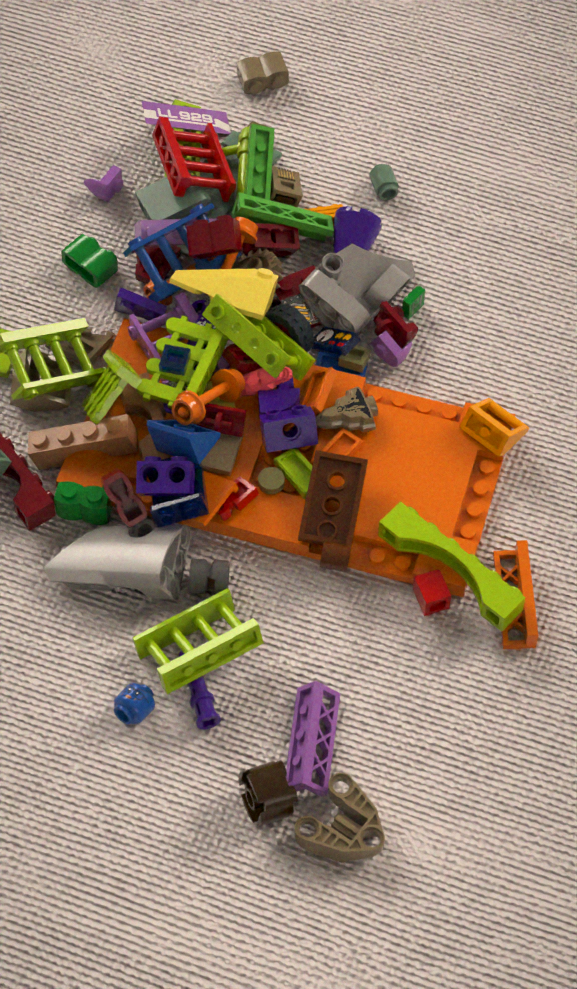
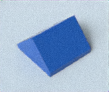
M147 420L146 425L157 451L172 456L187 457V461L196 464L202 462L219 440L221 434L220 432L194 424L182 425L177 420Z

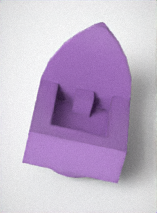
M113 165L100 181L86 179L84 184L92 194L108 202L123 187L122 170Z
M384 331L370 343L375 354L392 367H398L406 359L412 347L411 341L401 349L387 331Z

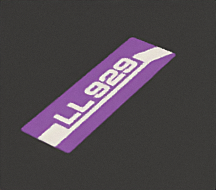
M142 101L145 122L147 124L156 125L159 116L168 117L171 127L204 131L207 123H212L216 133H231L226 112Z

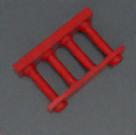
M159 116L152 137L174 196L184 197L187 188L198 186L219 189L223 202H228L231 194L236 189V180L233 178L212 123H207L203 134L175 131L171 127L168 117ZM177 141L201 143L202 148L181 146ZM183 156L207 158L208 163L186 161ZM188 171L212 173L214 178L191 176Z

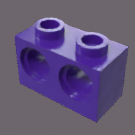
M147 456L145 461H137L136 493L138 495L194 496L195 464L187 461V457L173 456L171 461H161V457ZM156 469L158 471L157 480L148 483V472ZM180 469L184 470V479L179 483H175L173 480L174 473Z

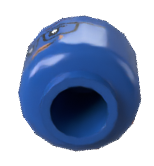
M128 684L114 699V713L116 717L125 724H140L155 708L152 690L144 684Z

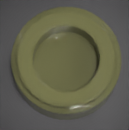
M268 467L259 473L258 486L261 491L266 494H276L283 489L285 478L280 469Z

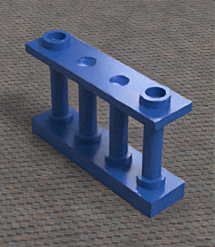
M212 203L205 207L203 204H199L190 210L191 214L145 239L139 236L128 243L129 248L123 252L124 256L127 257L136 253L155 285L153 287L155 291L148 296L149 299L159 303L181 291L182 288L171 283L168 284L166 280L163 281L144 247L156 241L174 272L176 270H184L165 236L177 230L188 249L185 225L195 220H208L209 223L210 221L206 214L214 208ZM241 252L238 253L236 260L242 256ZM226 255L216 256L211 261L193 258L196 263L194 265L196 269L194 270L220 269Z

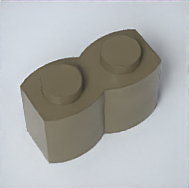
M269 52L260 57H248L236 62L237 75L244 94H257L266 88H281L289 83V72L281 52Z

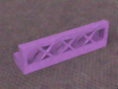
M313 681L297 688L286 766V779L289 786H294L296 792L306 789L323 797L328 794L340 693L318 681ZM323 695L330 698L328 710H326L322 701ZM321 718L326 726L325 735H323L319 727V720ZM317 744H319L323 752L322 760H319L315 752ZM314 769L320 779L319 785L311 782Z

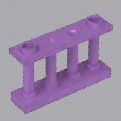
M183 292L175 296V307L171 312L142 324L139 323L134 313L129 315L130 326L127 329L133 341L137 340L148 360L151 358L161 359L156 349L157 340L151 342L146 333L166 325V321L172 317L180 319L183 315L188 317L189 322L196 323L198 314ZM172 334L166 336L165 338L171 339ZM180 337L179 342L185 340V338ZM222 355L212 376L220 369H230V364ZM171 357L169 362L178 365L179 360ZM161 378L162 384L169 386L170 380Z

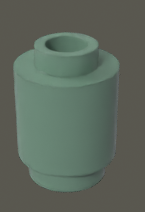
M387 164L376 165L369 173L376 195L382 200H391L397 196L399 188L392 167Z

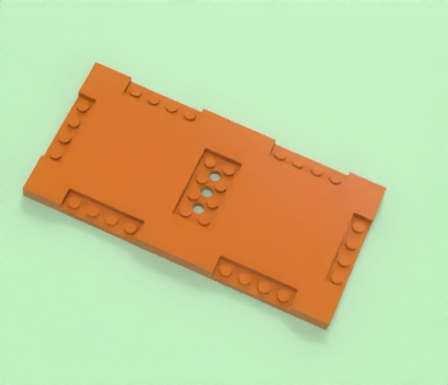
M124 318L111 351L127 361L138 375L147 373L146 363L148 358L137 340L133 341L127 329L130 326V321ZM162 327L146 333L151 342L170 335L166 328ZM185 339L180 342L187 344L188 340ZM312 365L302 380H297L293 377L294 388H300V402L312 372L325 369V367ZM335 370L337 375L323 410L333 407L336 399L345 396L347 390L357 386L360 387L365 397H374L378 408V416L373 417L376 430L362 432L356 429L349 431L363 440V447L353 457L368 459V465L348 568L413 584L414 576L439 569L451 595L464 598L468 584L456 571L443 562L427 555L397 551L378 536L379 521L401 501L407 507L414 508L425 521L435 524L439 531L447 538L454 539L460 545V548L468 554L476 556L505 454L498 457L460 428L468 408L474 404L465 402L463 408L366 384V377ZM240 372V373H241L242 376H243V375H245V374H247V373H249V372ZM258 394L241 397L234 401L236 408L246 410L244 436L231 476L208 472L230 481H234L241 476L255 486L259 492V495L241 511L236 508L232 510V515L225 521H222L217 513L204 527L165 512L163 507L172 496L138 495L136 493L137 461H141L139 445L137 453L115 457L97 450L74 452L65 458L56 479V486H58L59 482L69 481L78 483L83 487H103L101 477L119 468L131 482L133 492L144 504L147 516L321 560L323 545L298 541L306 500L287 479H285L283 489L276 494H266L258 486L259 473L268 467L277 468L274 465V458L289 450L266 452L262 441ZM120 395L103 418L126 414ZM486 411L487 414L512 431L513 428L491 411ZM167 412L166 417H163L164 420H176L173 414ZM86 415L84 422L90 421V417ZM129 415L138 430L139 442L149 434L146 426L147 421L138 416ZM294 423L285 424L282 430H291L294 427ZM343 427L335 429L317 428L318 444L298 447L297 449L310 462L315 456V451H321ZM180 469L174 473L173 480L175 483H179L184 479V470ZM158 475L147 477L148 483L156 481ZM334 476L329 480L330 484L334 487H340L345 482L341 476ZM330 500L325 503L324 507L328 512H336L340 505L338 502Z

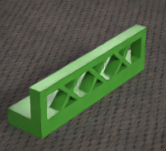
M251 124L249 127L244 194L270 200L275 128Z
M240 192L231 213L232 218L244 217L254 223L283 224L298 228L299 235L325 241L326 236L332 237L334 232L332 216Z

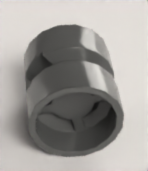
M191 559L189 593L205 594L208 590L211 591L212 595H215L229 587L230 562L227 560H214L212 564H209L206 559Z

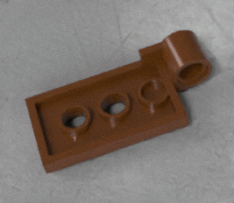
M315 451L298 541L323 545L320 568L347 572L368 459ZM333 476H341L345 482L340 487H334L330 484L329 480ZM334 500L338 502L340 507L336 512H328L324 507L325 503Z

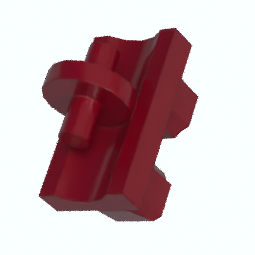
M387 301L381 302L380 311L373 319L377 325L374 330L375 335L378 337L384 331H387L401 349L407 345L409 340L415 338L418 327L414 322L406 323L403 320L404 311L399 305L391 307Z
M212 403L205 405V418L196 424L197 426L217 431L221 434L237 437L243 436L246 410Z

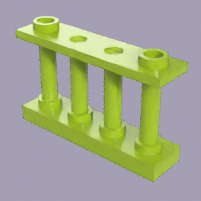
M219 294L214 296L202 314L274 378L279 376L284 367H289L292 369L293 377L297 380H302L316 361L266 316H264L263 320L243 315Z
M85 318L0 333V353L4 352L5 355H8L21 385L11 395L13 400L21 398L31 400L40 394L84 385L93 387L107 367L93 369L80 339L82 337L81 334L89 327ZM67 340V342L72 344L83 372H72L59 342ZM46 344L51 348L63 376L52 378L38 346ZM25 348L30 352L42 380L30 381L17 350Z
M228 588L132 637L139 659L141 660L152 655L160 667L157 668L162 688L167 694L264 644L258 622L252 618L242 624L233 613L235 607ZM223 617L232 629L218 636L209 624ZM200 630L208 642L194 648L185 636ZM175 642L184 655L170 661L161 649Z

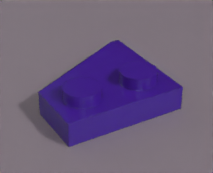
M121 287L114 307V311L129 315L134 313L135 316L148 321L165 314L167 306Z

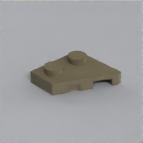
M86 329L81 334L82 337L80 339L91 364L114 341L115 333L107 331L106 335L92 334V329ZM67 340L59 342L66 358L80 365L72 344L67 342Z

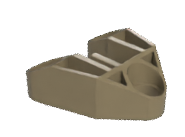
M334 774L328 783V794L332 802L344 814L341 812L339 815L337 814L331 827L329 825L326 826L312 816L300 817L295 823L294 836L299 846L313 854L341 863L378 855L384 848L385 835L377 808L348 774ZM342 781L349 786V790L345 793H337L333 789V785L336 782ZM309 824L315 828L316 832L310 837H305L300 834L299 829L302 825ZM368 837H378L380 843L375 847H369L364 844L363 840Z

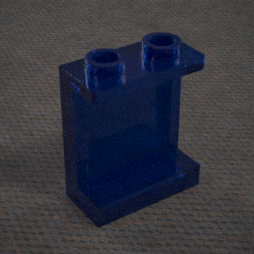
M171 457L161 461H171ZM194 463V495L152 496L153 506L150 507V513L157 527L209 514L204 469L201 463ZM156 469L149 471L147 474L151 483L158 478V471ZM180 469L174 473L173 480L175 483H179L184 479V470Z

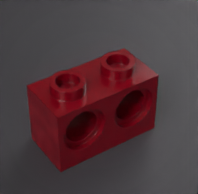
M255 223L258 226L256 233L257 242L255 244L243 242L242 244L243 253L248 256L249 251L253 250L256 252L260 248L262 251L267 249L269 252H273L276 257L288 258L300 249L298 228L283 224Z

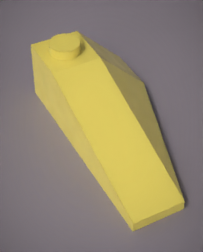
M264 268L176 270L171 276L169 283L194 294H208L210 301L216 294H219L241 314L263 320L272 304L279 276Z

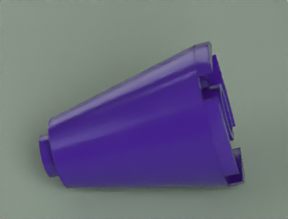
M353 206L337 209L334 216L333 253L341 251L352 243L369 251L382 229L380 217L363 208H360L359 212L352 211Z

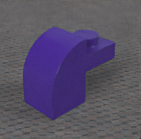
M293 377L287 382L277 385V390L258 391L259 415L266 414V411L272 409H279L281 411L291 410L293 406L300 404V388H294Z

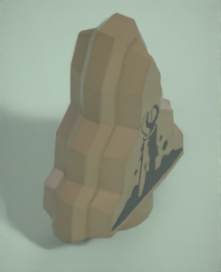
M357 386L347 390L345 396L336 399L333 407L326 408L322 413H319L315 417L316 426L323 429L343 427L348 431L359 429L362 432L376 430L373 417L378 416V408L374 397H365L360 387Z

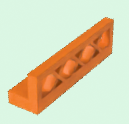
M527 540L516 541L515 550L493 551L494 570L501 578V574L505 576L502 579L503 581L507 582L510 580L516 584L523 596L526 597L523 611L501 632L503 649L536 648L539 636ZM500 559H515V566L509 572L500 565ZM515 627L523 633L524 640H509L508 632Z

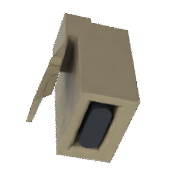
M272 166L270 200L298 207L303 197L299 172L289 171L288 169L286 171V169L283 170V168L280 169V167Z

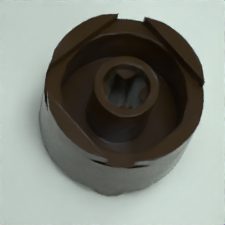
M281 760L277 762L271 761L239 773V786L245 785V793L241 794L243 804L253 823L258 821V827L289 817L294 813L293 803L298 801L297 792L293 785L289 786L286 779V768Z

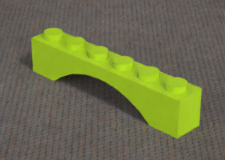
M400 501L379 521L378 536L397 551L427 555L443 562L456 571L473 591L481 616L501 632L523 611L526 597L523 596L518 588L510 586L503 581L496 571L486 568L475 555L468 554L460 548V545L454 539L447 538L442 534L435 524L421 518L414 508L407 507Z

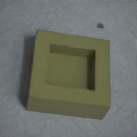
M348 342L339 357L338 366L362 373L371 357V349Z

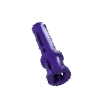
M180 651L179 657L184 655L183 651ZM201 676L188 683L192 696L189 703L191 708L195 709L197 727L206 730L217 726L221 722V718L216 713L213 705L214 696L208 691L204 677Z

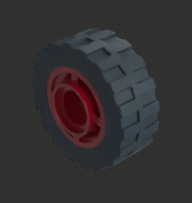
M280 304L265 314L271 322L306 352L310 351L314 342L313 329H311L309 321L306 320L305 316L297 308H293L288 304Z

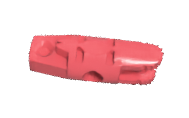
M284 367L277 378L271 376L263 368L243 375L245 389L241 392L239 398L254 396L258 394V391L271 390L277 385L287 382L293 376L292 369Z

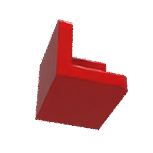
M439 569L414 576L413 592L424 616L450 609L451 593Z

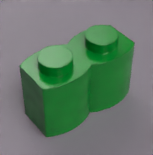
M81 234L61 251L62 262L95 288L101 286L118 271L116 255L110 250L101 248L93 237Z
M69 481L58 483L54 496L57 516L70 521L82 519L93 525L108 524L112 503L103 487H83L78 483Z

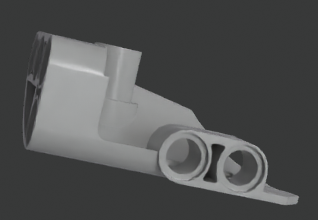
M352 243L337 253L326 254L321 263L299 285V291L311 311L325 328L337 330V333L346 332L354 335L348 341H341L347 344L380 311L381 302L387 301L390 304L415 277L412 261L378 255ZM326 266L333 267L335 271L329 270Z
M144 519L132 527L126 524L103 525L64 548L43 569L51 582L63 583L67 587L76 590L110 592L113 590V587L136 588L149 598L175 600L181 588L190 543V529L187 525L157 524L148 519Z

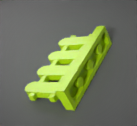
M183 315L180 319L172 317L166 321V330L172 334L171 339L163 337L157 340V352L163 356L161 359L151 358L147 361V372L153 376L151 380L142 379V382L137 387V393L143 396V401L150 402L151 399L167 403L170 409H172V404L178 394L184 391L185 386H188L186 390L195 392L198 396L204 394L229 340L218 328L213 329L212 324L206 323L205 326L189 322L188 317ZM182 337L195 341L197 344L196 346L179 342V339ZM172 357L188 363L186 367L171 363L169 360ZM161 378H163L166 380L176 382L178 384L176 388L159 383V381Z
M109 349L103 356L108 367L81 404L84 407V411L87 412V416L90 417V421L96 425L107 414L128 383L137 389L142 382V379L132 366Z

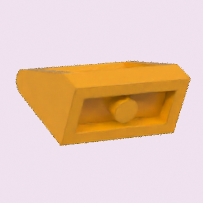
M490 398L470 406L460 425L462 430L498 457L509 451L529 430L526 424ZM486 411H491L505 423L514 428V430L510 431L504 425H502L489 414H487Z

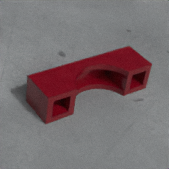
M0 433V449L12 461L2 475L8 476L19 483L20 489L13 498L15 513L27 529L31 531L56 516L54 495L50 490H44L38 474L30 472L22 454L17 455L8 436L3 437Z

